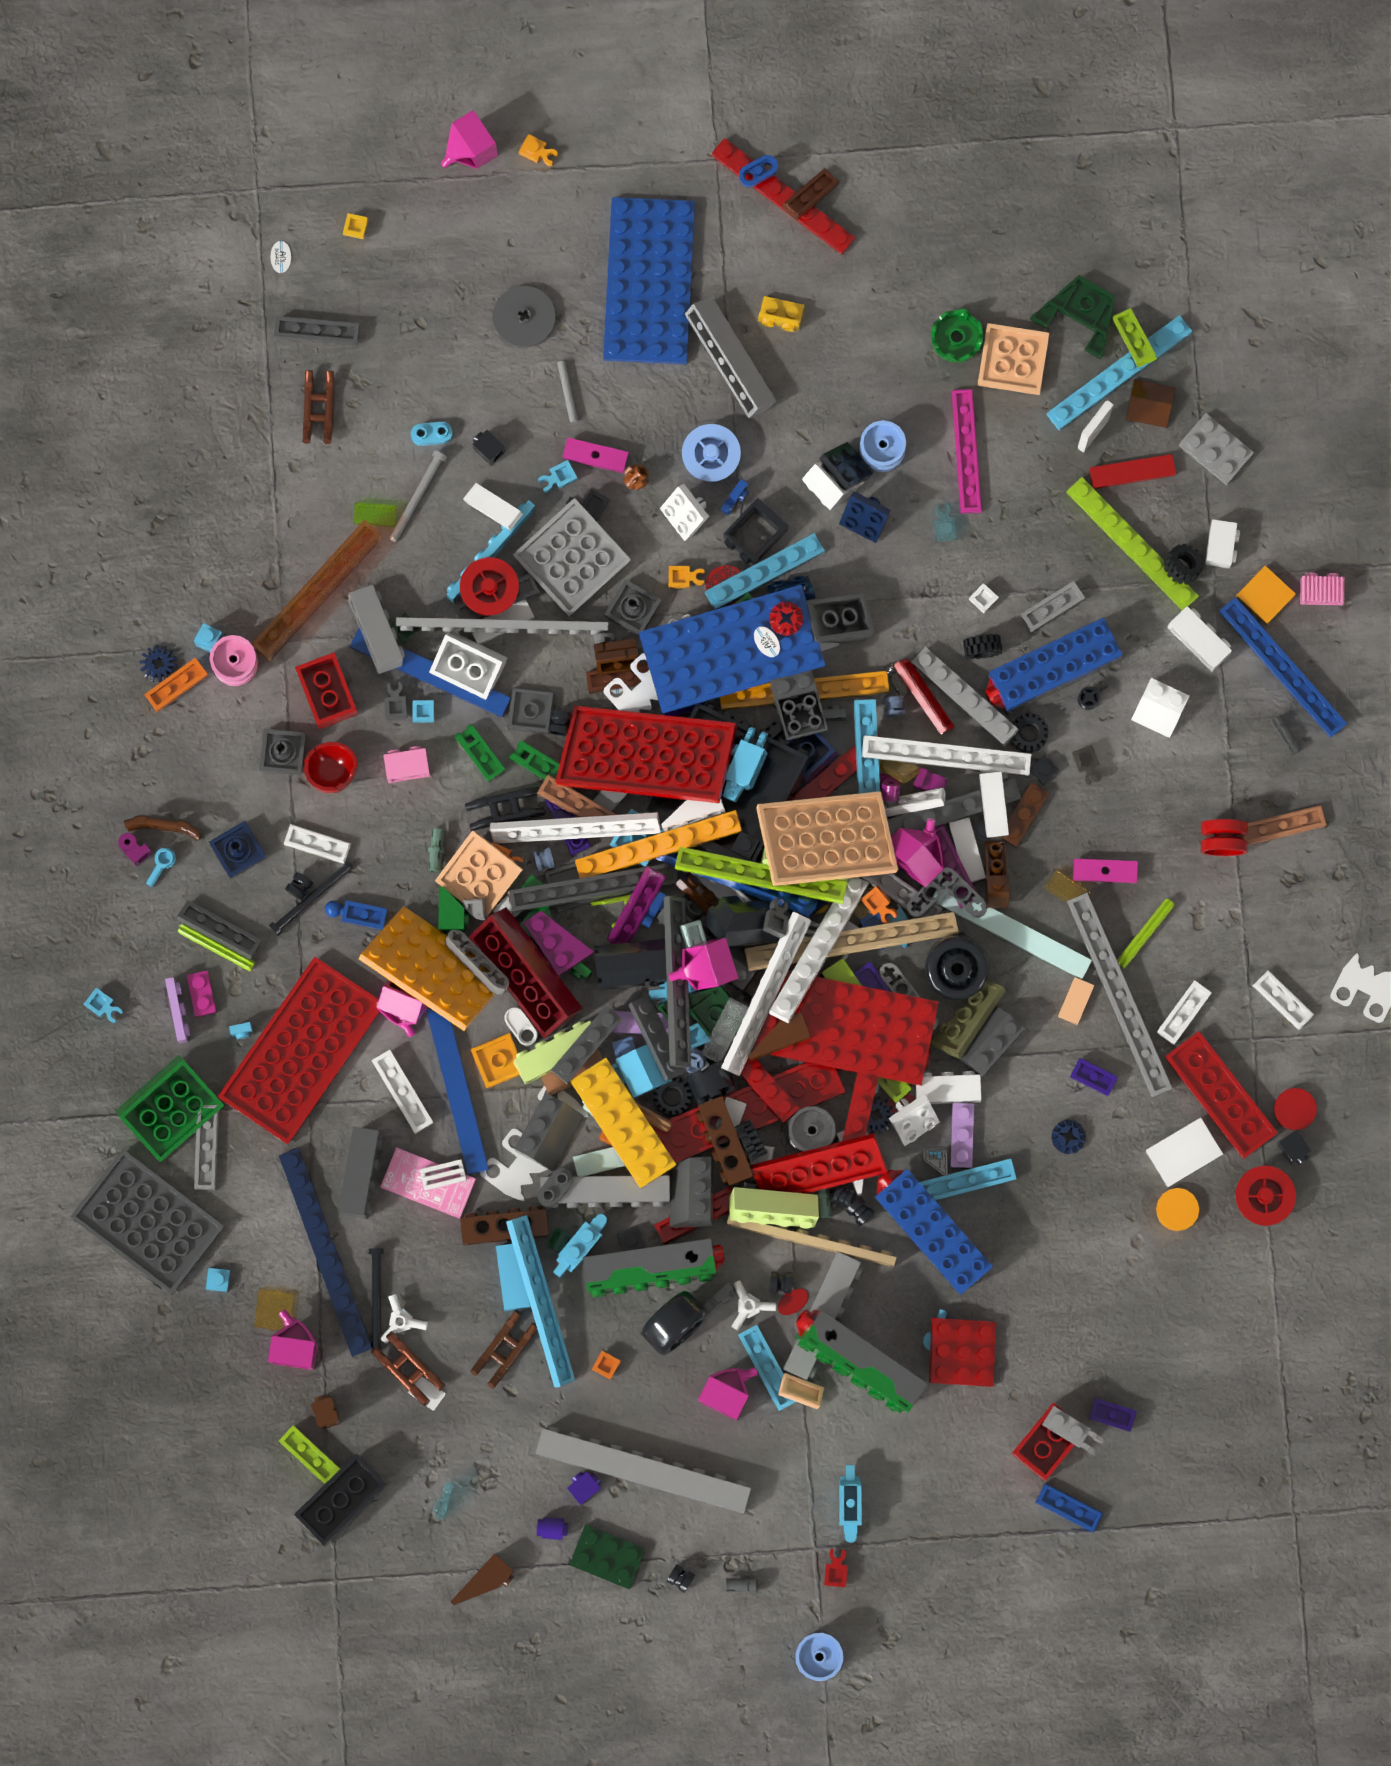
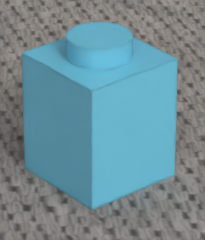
M203 623L194 639L196 647L210 653L214 644L224 635L221 631Z

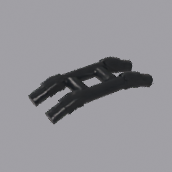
M539 787L523 788L465 803L467 811L489 805L492 818H485L471 823L470 830L485 829L490 827L491 823L512 822L544 816L545 809L543 807L521 811L518 799L537 796ZM510 801L512 813L500 816L497 803Z

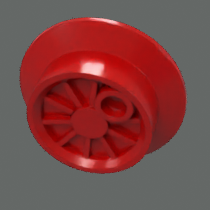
M487 557L474 561L465 569L460 580V593L464 603L472 611L481 615L491 616L506 611L515 602L519 591V582L515 571L508 563L498 558Z
M1258 1166L1250 1169L1241 1177L1236 1187L1235 1198L1239 1211L1247 1220L1257 1225L1271 1226L1282 1222L1289 1216L1295 1205L1296 1192L1293 1182L1282 1170L1272 1166Z

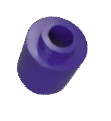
M543 1517V1519H538L537 1536H542V1539L563 1540V1536H567L568 1523H564V1518Z

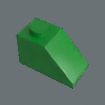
M439 887V931L450 932L453 929L465 932V926H469V914H465L464 907L444 887Z

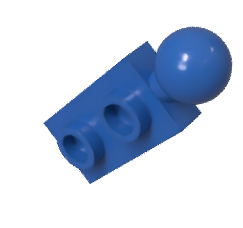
M347 900L344 907L337 901H330L325 906V912L329 917L335 918L342 915L341 921L344 923L383 930L388 912L386 908Z

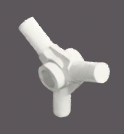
M740 1280L733 1283L740 1297L738 1299L739 1314L731 1326L735 1330L739 1331L746 1318H750L762 1310L776 1311L775 1302H760L758 1298L750 1293L747 1294Z
M397 1294L388 1296L393 1312L391 1313L390 1327L380 1338L384 1343L387 1344L389 1342L386 1335L390 1331L395 1334L409 1330L411 1327L427 1330L428 1322L413 1319V1316L404 1308L401 1309Z

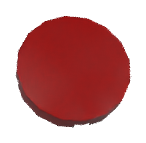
M1291 1088L1278 1096L1273 1111L1275 1119L1282 1127L1298 1131L1311 1125L1316 1117L1317 1106L1310 1093L1304 1089Z

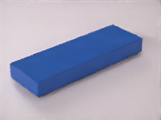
M1046 1483L1035 1502L1094 1533L1103 1515L1102 1512Z

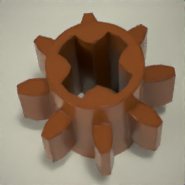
M634 464L633 466H628L623 471L626 474L623 480L628 488L638 491L649 484L646 480L649 477V473L644 466Z

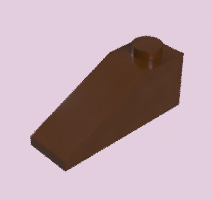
M795 1011L789 1023L781 1020L748 1055L750 1061L811 1039L802 1014H797Z
M494 1553L452 1599L451 1603L457 1605L498 1589L502 1585L507 1587L514 1579L512 1574L515 1571Z

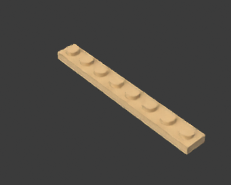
M730 1215L727 1226L834 1253L840 1252L846 1256L894 1267L896 1257L892 1256V1252L880 1250V1253L871 1251L872 1247L866 1245H859V1248L850 1246L851 1242L841 1239L838 1240V1243L829 1241V1236L818 1234L817 1237L810 1236L809 1231L797 1229L794 1232L788 1230V1226L776 1225L774 1227L754 1222L740 1223L730 1220Z

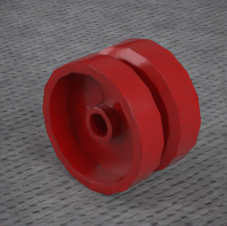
M1215 819L1201 822V834L1207 837L1201 841L1202 854L1210 856H1239L1247 854L1248 842L1241 838L1248 834L1247 822L1233 819Z

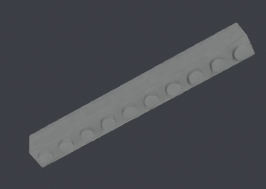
M548 1426L547 1430L542 1429L536 1455L742 1514L745 1512L751 1488L747 1487V1482L735 1480V1483L726 1481V1476L714 1474V1477L705 1475V1470L694 1468L693 1471L686 1470L684 1464L673 1462L672 1465L665 1464V1459L656 1456H652L651 1459L644 1458V1453L635 1450H631V1453L623 1452V1447L610 1444L609 1448L602 1446V1441L590 1438L588 1442L581 1440L582 1435L569 1432L568 1436L560 1434L561 1429Z

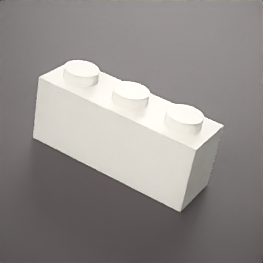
M1187 606L1169 623L1167 628L1213 672L1231 654V645L1224 638L1220 639L1215 634L1216 630L1209 623L1205 624L1200 619L1201 615L1194 608L1190 609Z
M975 1071L962 1072V1075H954V1072H942L941 1076H932V1073H924L922 1086L915 1085L916 1099L924 1094L930 1104L981 1102L980 1075H975Z

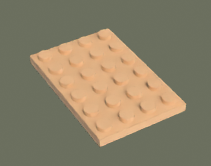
M881 791L758 804L756 807L773 886L889 874L898 871Z

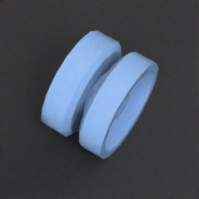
M890 421L873 422L866 427L861 435L859 448L861 459L873 471H892L904 459L906 448L905 435L899 426Z
M813 1633L805 1637L798 1644L795 1653L796 1664L799 1671L805 1677L814 1681H826L834 1677L841 1669L843 1650L839 1642L832 1636L825 1633ZM817 1653L823 1654L824 1658L822 1661L815 1659Z

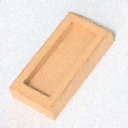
M1074 977L1058 1017L1078 1025L1094 985Z
M785 1373L782 1376L778 1395L818 1409L821 1404L824 1387Z

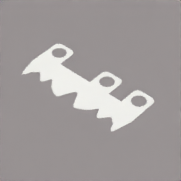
M686 614V615H684L680 620L685 619V618H689V617H692V616L689 615V614ZM645 653L641 654L631 663V670L642 681L632 691L620 678L613 679L604 688V694L619 711L639 713L640 709L651 710L650 699L658 700L650 670L646 673H640L637 670V663L640 660H646ZM619 684L622 686L623 693L620 697L611 696L610 688L612 685Z
M1357 953L1343 968L1330 997L1333 1001L1343 1006H1349L1357 990L1370 995L1371 997L1363 1013L1367 1018L1381 1023L1391 1007V971L1382 972L1374 976V966L1360 968L1358 963L1359 955ZM1340 987L1349 989L1350 997L1347 1000L1338 999L1336 992ZM1378 1003L1383 1007L1381 1016L1374 1017L1370 1014L1369 1008L1372 1004Z
M545 1086L538 1094V1099L540 1101L544 1096V1092L546 1091ZM565 1091L558 1093V1100L584 1115L583 1117H588V1114L577 1100ZM512 1129L502 1141V1145L517 1158L509 1168L495 1158H490L487 1161L488 1166L491 1164L497 1165L500 1168V1174L496 1178H490L486 1171L480 1172V1175L504 1194L520 1201H525L521 1194V1185L533 1183L529 1175L530 1173H540L548 1169L517 1153L509 1146L508 1140L511 1136L518 1135L521 1137L523 1134L517 1129Z

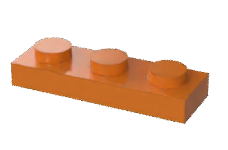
M194 658L145 693L144 696L158 713L206 678L208 674L198 660Z

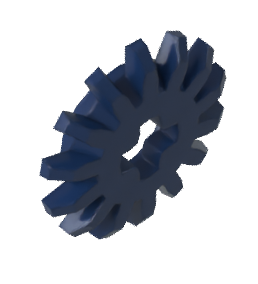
M155 645L154 652L149 647L148 651L150 654H142L146 660H140V664H145L140 670L141 672L147 670L144 677L147 678L151 675L152 682H154L155 677H158L159 683L162 682V677L165 676L167 678L169 672L173 674L174 671L171 668L178 666V664L172 663L173 660L177 659L176 656L170 657L173 651L165 652L166 646H163L162 650L159 651L158 645ZM161 658L164 666L155 669L153 661Z
M877 1096V1102L873 1101L871 1111L880 1110L879 1114L882 1118H877L876 1121H873L870 1115L867 1130L871 1128V1134L875 1132V1129H878L879 1134H883L881 1129L883 1127L888 1131L890 1128L887 1126V1123H891L889 1118L895 1114L889 1113L893 1106L886 1107L885 1105L888 1100L885 1099L881 1103L880 1096Z

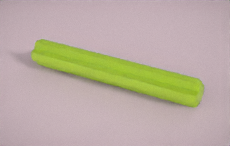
M1166 898L1117 959L1119 967L1123 969L1127 967L1175 906L1173 901Z
M184 923L180 925L178 929L179 934L247 971L253 969L255 965L254 960L244 957Z

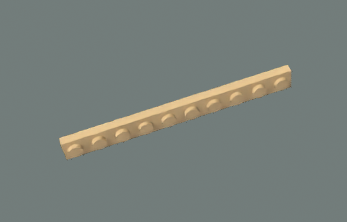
M950 912L842 931L828 957L958 934L955 914ZM812 937L802 939L791 964L798 963ZM778 943L745 948L748 971L767 968Z

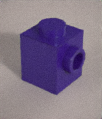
M579 1472L571 1479L573 1483L567 1487L578 1503L582 1505L601 1490L598 1485L602 1482L594 1473L589 1475L588 1472L584 1474Z

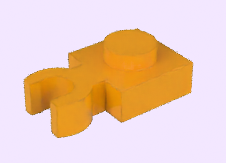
M530 134L527 135L519 150L520 155L536 163L541 158L548 166H552L553 162L548 160L547 157L549 155L558 156L556 150L545 149L547 146L546 142Z
M669 566L668 587L690 588V583L703 586L704 580H697L696 576L704 574V569H696L694 572H690V566Z

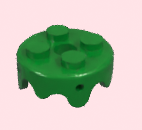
M961 308L954 311H946L933 323L931 344L934 351L942 359L952 363H962L972 359L979 352L983 342L982 325L968 310ZM958 332L963 336V339L960 342H954L951 339V335Z

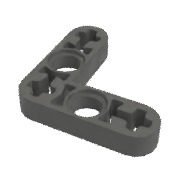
M948 867L943 868L927 887H923L907 904L910 915L914 918H921L949 893L973 917H982L987 912V904L984 899L960 875ZM945 874L948 876L953 874L951 882L945 881L942 884L944 887L942 890L936 882L939 881L941 884L945 880L943 877ZM961 887L968 889V895L964 898L957 896V891ZM937 888L938 895L935 898H929L927 896L928 889ZM921 896H924V898L926 899V901L929 902L928 905H926L925 902L922 903L923 900H922V898H920ZM971 898L977 905L982 903L980 905L981 911H973L974 907L969 902ZM915 903L917 905L921 904L922 910L920 912L917 910L913 912V905Z

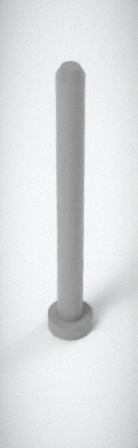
M434 450L432 454L434 458L390 536L392 542L398 541L441 461H446L447 456L441 452Z

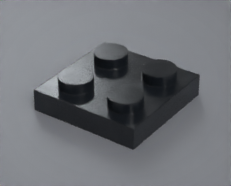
M848 442L824 453L819 458L845 491L873 475L868 465Z

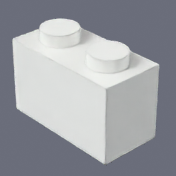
M1212 519L1204 565L1230 568L1232 562H1236L1237 550H1234V543L1239 541L1240 530H1236L1237 523Z

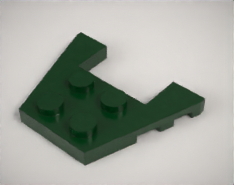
M1078 275L1053 299L1049 300L1039 311L1035 312L1030 320L1047 329L1057 311L1095 332L1084 351L1101 360L1115 295Z
M722 985L688 993L689 1013L712 1040V1043L701 1050L705 1053L709 1066L714 1064L724 1051L726 1045L739 1030L745 1013ZM666 1000L657 1004V1008L668 1020V1003Z

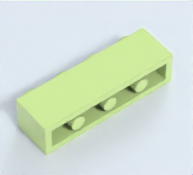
M584 1020L572 1026L573 1030L567 1033L563 1030L554 1035L555 1039L549 1042L543 1040L535 1045L536 1049L530 1052L524 1050L516 1055L517 1058L514 1059V1065L524 1084L527 1085L550 1073L554 1065L591 1022L585 1023Z
M734 1187L729 1197L730 1220L740 1223L754 1222L761 1225L775 1224L782 1227L797 1226L807 1229L814 1228L819 1218L818 1195Z

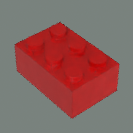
M335 652L295 667L319 730L359 715Z
M1054 1402L1011 1453L1043 1481L1048 1479L1075 1446L1042 1425L1053 1406L1063 1411Z

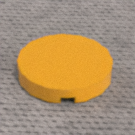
M1169 1189L1157 1201V1217L1160 1223L1169 1230H1186L1198 1218V1201L1186 1189Z

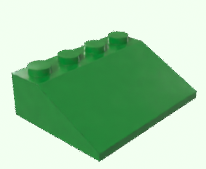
M178 1055L116 1109L115 1113L154 1157L161 1162L224 1107V1104L183 1058ZM218 1104L214 1109L202 1108L203 1105ZM201 1114V1121L197 1123L198 1116Z

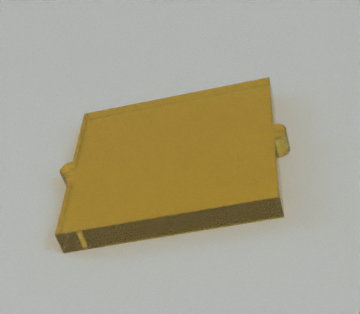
M259 1290L254 1327L269 1329L271 1332L283 1329L285 1322L279 1316V1313L286 1309L289 1315H292L294 1294L279 1292L278 1290Z

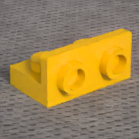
M764 296L758 322H762L761 324L766 327H774L775 325L782 327L785 331H799L804 305Z

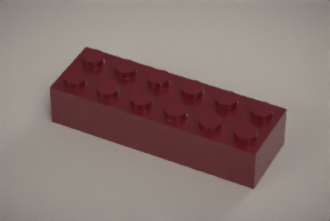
M507 907L490 915L468 937L508 978L509 986L507 990L544 1039L561 1030L583 1009Z

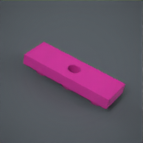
M567 437L562 458L624 474L623 471L625 470L629 452ZM598 454L599 457L597 459L592 458V455Z
M1074 859L1073 881L1137 883L1138 861ZM1106 868L1109 873L1105 875L1101 872V869Z

